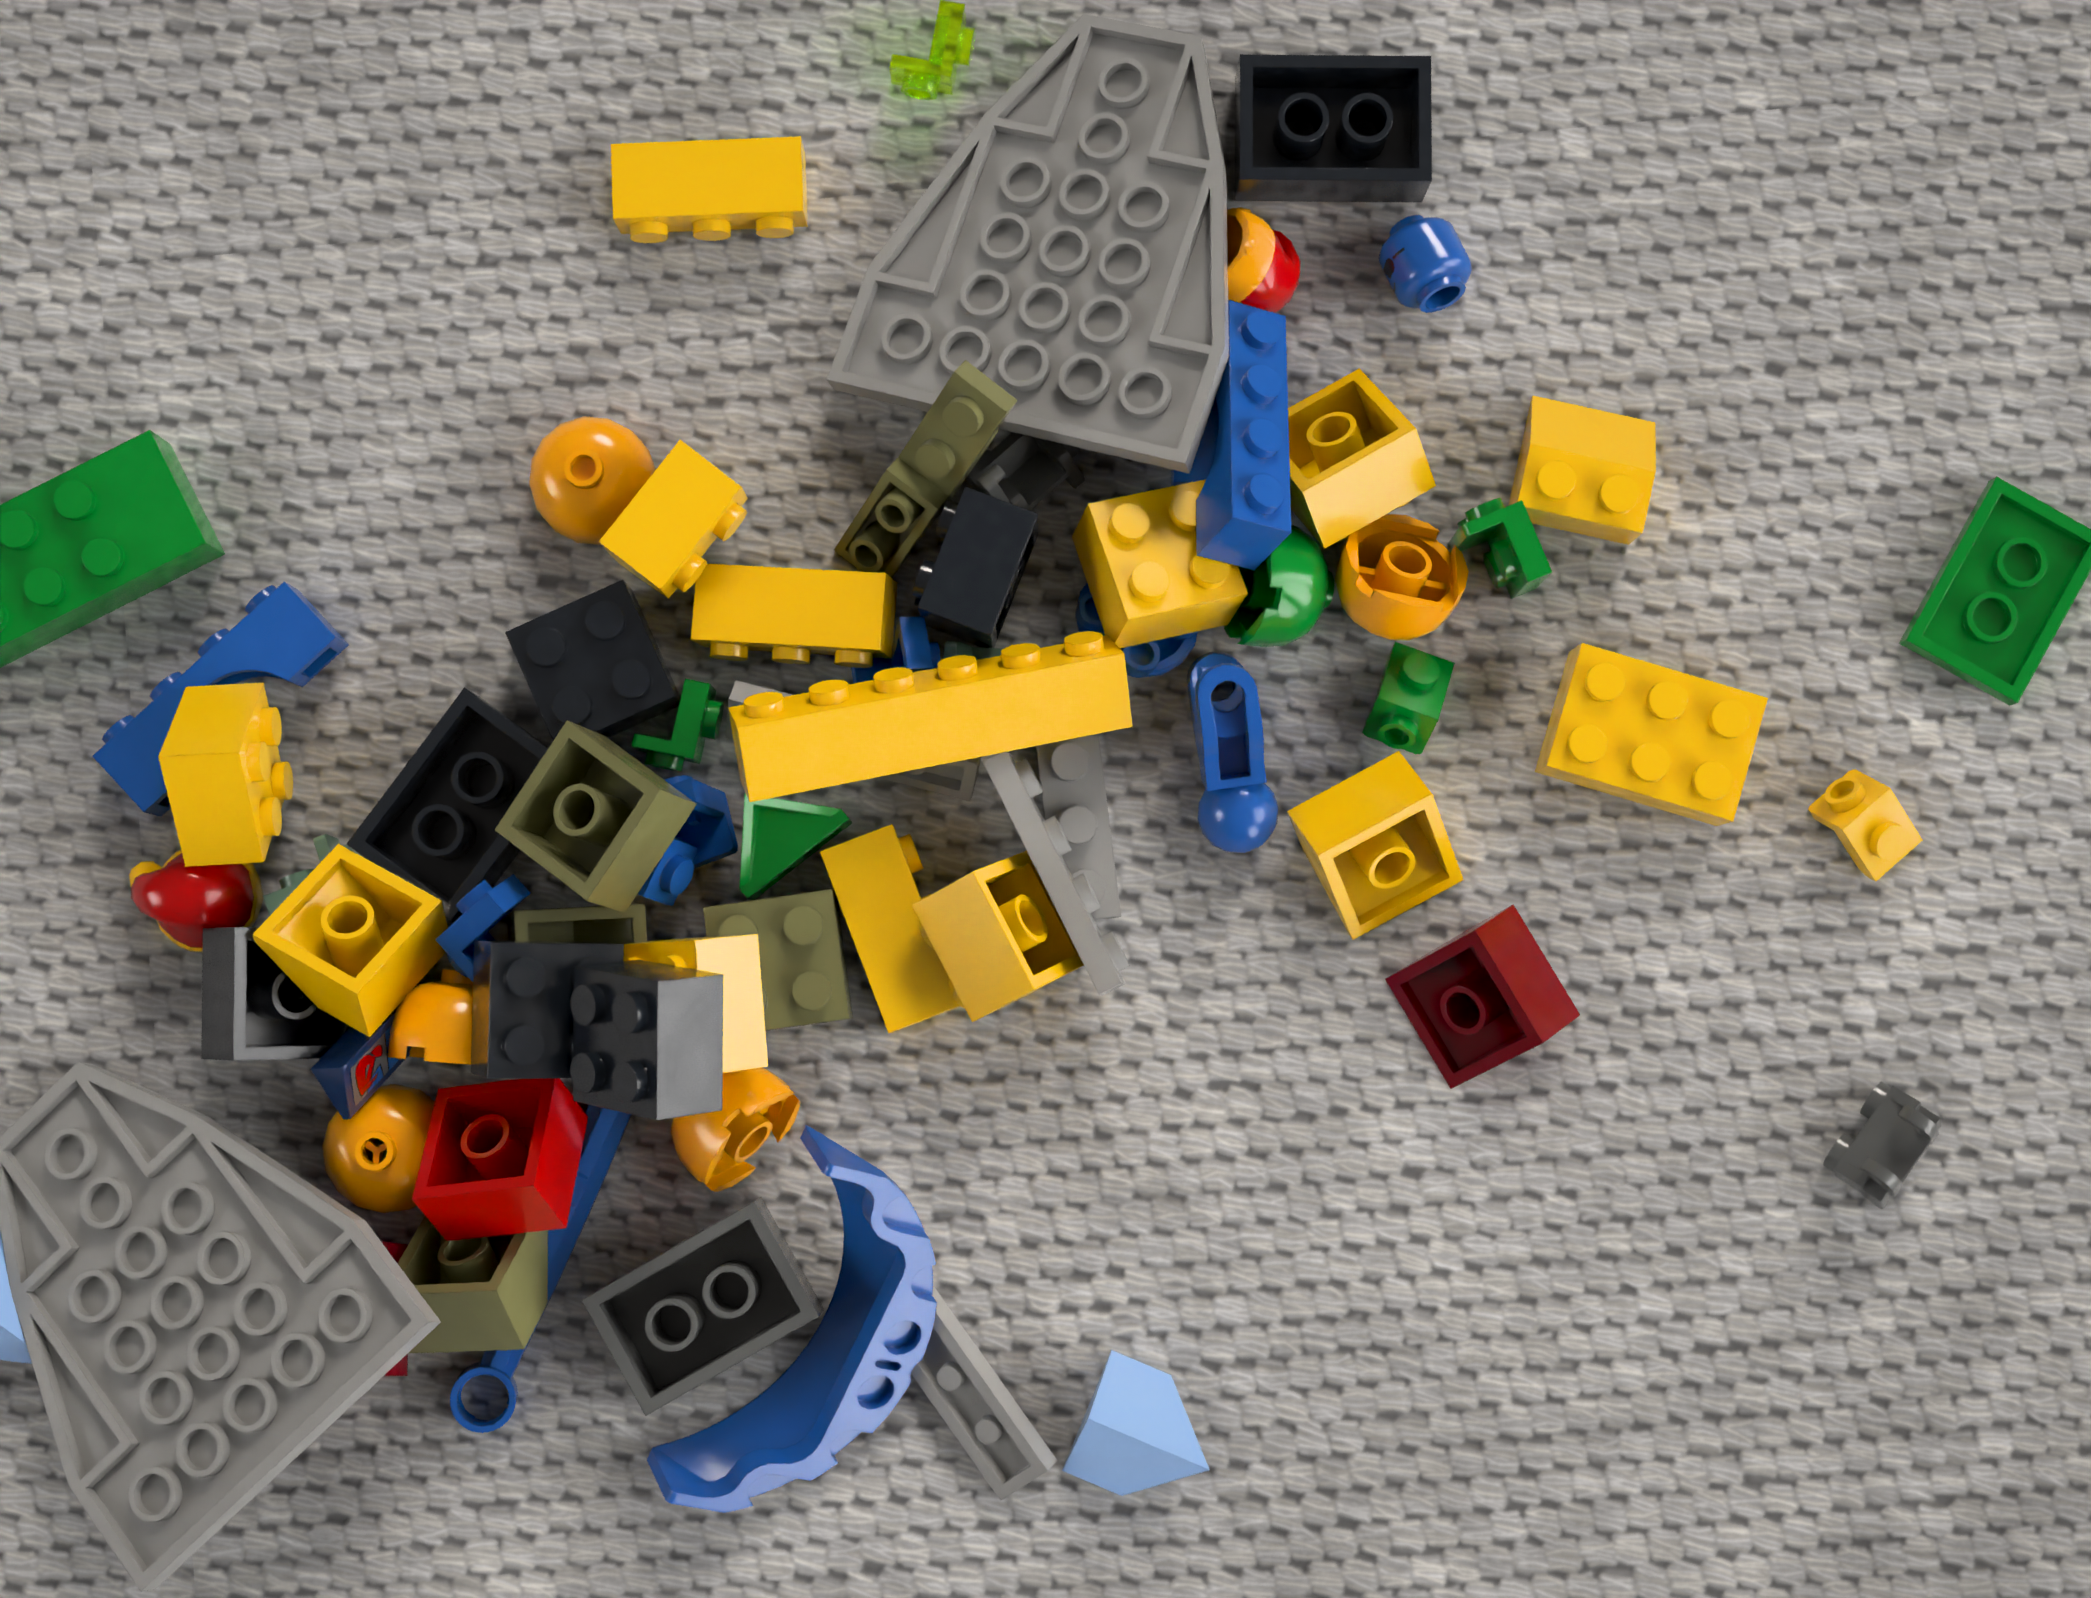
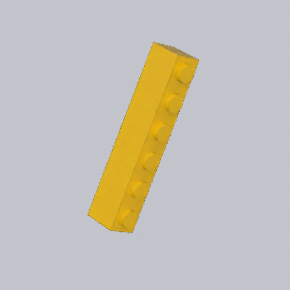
M1084 631L1066 636L1063 644L1042 648L1032 643L1015 644L1002 649L1000 656L979 660L968 655L952 656L940 660L937 663V668L912 672L911 669L904 667L889 668L875 673L873 676L874 680L848 684L844 680H826L811 685L809 692L783 697L778 692L754 694L744 700V705L728 707L740 781L749 802L1133 727L1125 654L1108 635L1103 636L1099 632Z

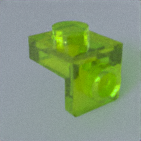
M940 0L929 60L897 54L891 55L889 66L891 83L900 85V91L903 94L920 100L937 99L938 92L953 95L958 65L970 66L975 43L976 28L966 27L965 4Z

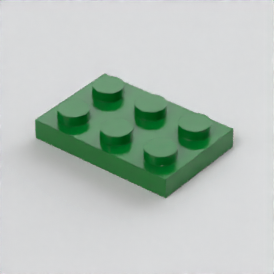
M1999 477L1991 479L1984 488L1899 644L2009 706L2018 703L2091 571V529Z

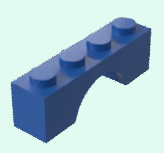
M1228 300L1229 358L1215 397L1219 416L1215 454L1208 477L1196 499L1197 556L1255 570L1292 533L1286 316Z
M284 581L277 588L271 585L261 590L247 604L245 611L248 615L230 631L225 628L210 636L199 648L198 655L200 658L183 674L180 672L170 674L152 690L150 698L153 701L135 718L133 715H128L120 719L106 731L102 738L105 745L93 755V758L144 813L161 817L171 808L158 756L186 687L237 684L241 681L257 677L279 678L304 687L349 645L298 589Z

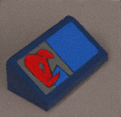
M396 1009L370 1037L350 1027L310 1069L343 1119H351L405 1060L388 1057L390 1030ZM407 1046L406 1058L410 1055L412 1048L410 1046Z

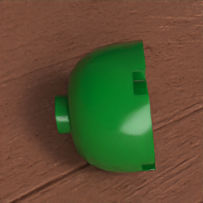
M1291 525L1292 533L1255 570L1238 566L1248 594L1229 624L1224 626V630L1229 638L1241 639L1237 644L1260 647L1285 646L1307 634L1317 623L1323 609L1330 605L1334 594L1333 575L1327 568L1325 557L1318 544L1298 526Z

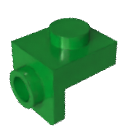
M1395 642L1387 659L1374 704L1365 721L1362 733L1369 738L1383 742L1391 748L1421 754L1439 720L1455 663Z
M685 678L671 741L634 733L631 746L637 751L646 753L644 764L682 772L684 761L700 764L705 739L716 740L724 710L723 702L714 701L716 689L711 684Z

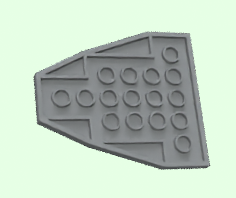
M1083 14L983 115L869 264L827 377V381L833 390L928 412L954 371L967 360L1018 400L998 429L1190 474L1229 358L1227 176L1206 52L1201 36Z
M77 1062L0 1136V1231L9 1286L68 1486L141 1592L155 1590L438 1326L441 1321L363 1218L209 1116L96 1065Z

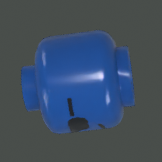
M1421 215L1408 216L1397 222L1389 232L1390 237L1382 245L1378 258L1399 303L1412 309H1420L1425 313H1432L1443 310L1459 300L1465 292V284L1470 277L1472 265L1452 224L1439 217L1423 218Z

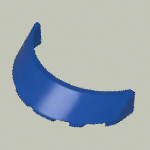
M808 1125L805 1126L800 1139L821 1172L831 1177L838 1195L843 1218L844 1241L842 1263L832 1300L807 1346L790 1367L763 1393L720 1422L690 1436L661 1444L651 1449L647 1462L665 1500L671 1504L727 1513L753 1506L750 1500L751 1497L781 1487L795 1479L811 1481L838 1464L834 1456L852 1442L861 1432L872 1434L887 1418L909 1387L911 1372L916 1364L923 1359L926 1352L937 1307V1302L932 1296V1266L936 1265L930 1239L924 1231L916 1210L898 1185L882 1170Z

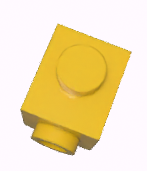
M1856 769L1848 771L1843 777L1832 782L1827 787L1825 793L1808 808L1816 821L1834 830L1855 865L1865 876L1875 882L1923 841L1891 788Z

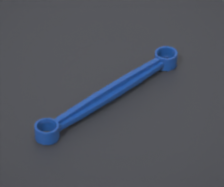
M589 1104L585 1109L588 1121L567 1228L548 1230L547 1305L587 1221L632 1114ZM543 1313L525 1349L484 1351L480 1362L471 1364L459 1374L450 1394V1407L453 1416L464 1428L478 1433L491 1432L503 1426L510 1419L518 1396L517 1385L513 1375ZM479 1375L495 1376L505 1384L509 1393L508 1407L496 1418L489 1420L475 1418L465 1409L461 1399L462 1388L468 1380Z

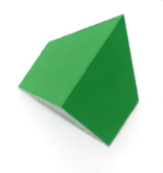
M744 793L739 889L747 899L751 901L757 899L850 826L852 821L840 808L779 798L749 802L746 793Z

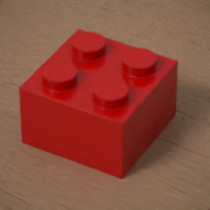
M560 1078L512 1079L440 1088L437 1092L412 1200L446 1241L567 1228L588 1116L580 1105L573 1101L572 1094Z

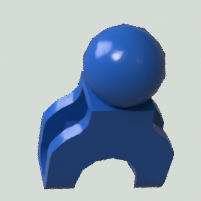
M1209 652L1197 658L1190 665L1187 674L1193 731L1201 779L1206 788L1198 804V822L1202 834L1213 846L1230 853H1246L1263 845L1271 837L1278 822L1279 807L1274 792L1265 784L1267 780L1264 764V737L1258 690L1252 676L1236 658L1224 652ZM1224 681L1232 682L1233 691L1227 699L1222 701L1211 700V693L1216 685Z

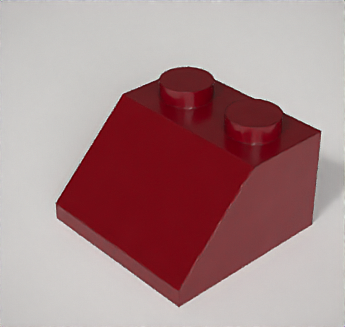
M1514 904L1474 925L1385 979L1450 1089L1543 1044L1580 1016V1013Z

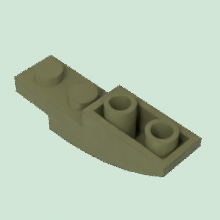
M965 360L954 371L898 458L886 469L834 548V551L861 572L886 573L892 578L943 511L948 499L951 500L999 432L998 428L1018 400Z

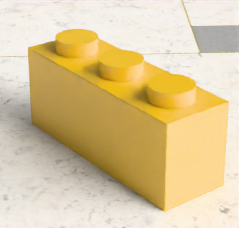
M801 136L611 144L613 220L620 233L630 234V239L634 242H664L668 239V232L693 231V237L699 240L718 241L730 238L731 230L756 229V235L760 237L784 238L794 234V227H808L806 161Z
M707 564L695 582L691 640L710 648L709 657L721 660L746 661L748 660V651L772 652V661L779 663L810 664L811 654L835 655V665L871 668L873 666V658L892 659L898 583L888 574L878 572Z
M891 824L820 851L888 1033L896 1032L961 1007L951 993L949 977L936 951L926 944L921 935L919 919L912 907L913 904L931 894L921 897L913 877V873L924 868L911 834L899 838L895 827Z

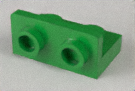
M1497 498L1465 512L1466 518L1457 523L1459 529L1448 542L1450 551L1456 545L1461 552L1488 542L1491 551L1484 553L1483 559L1489 577L1497 589L1506 586L1511 599L1535 590L1552 573L1522 500L1504 507L1502 499Z

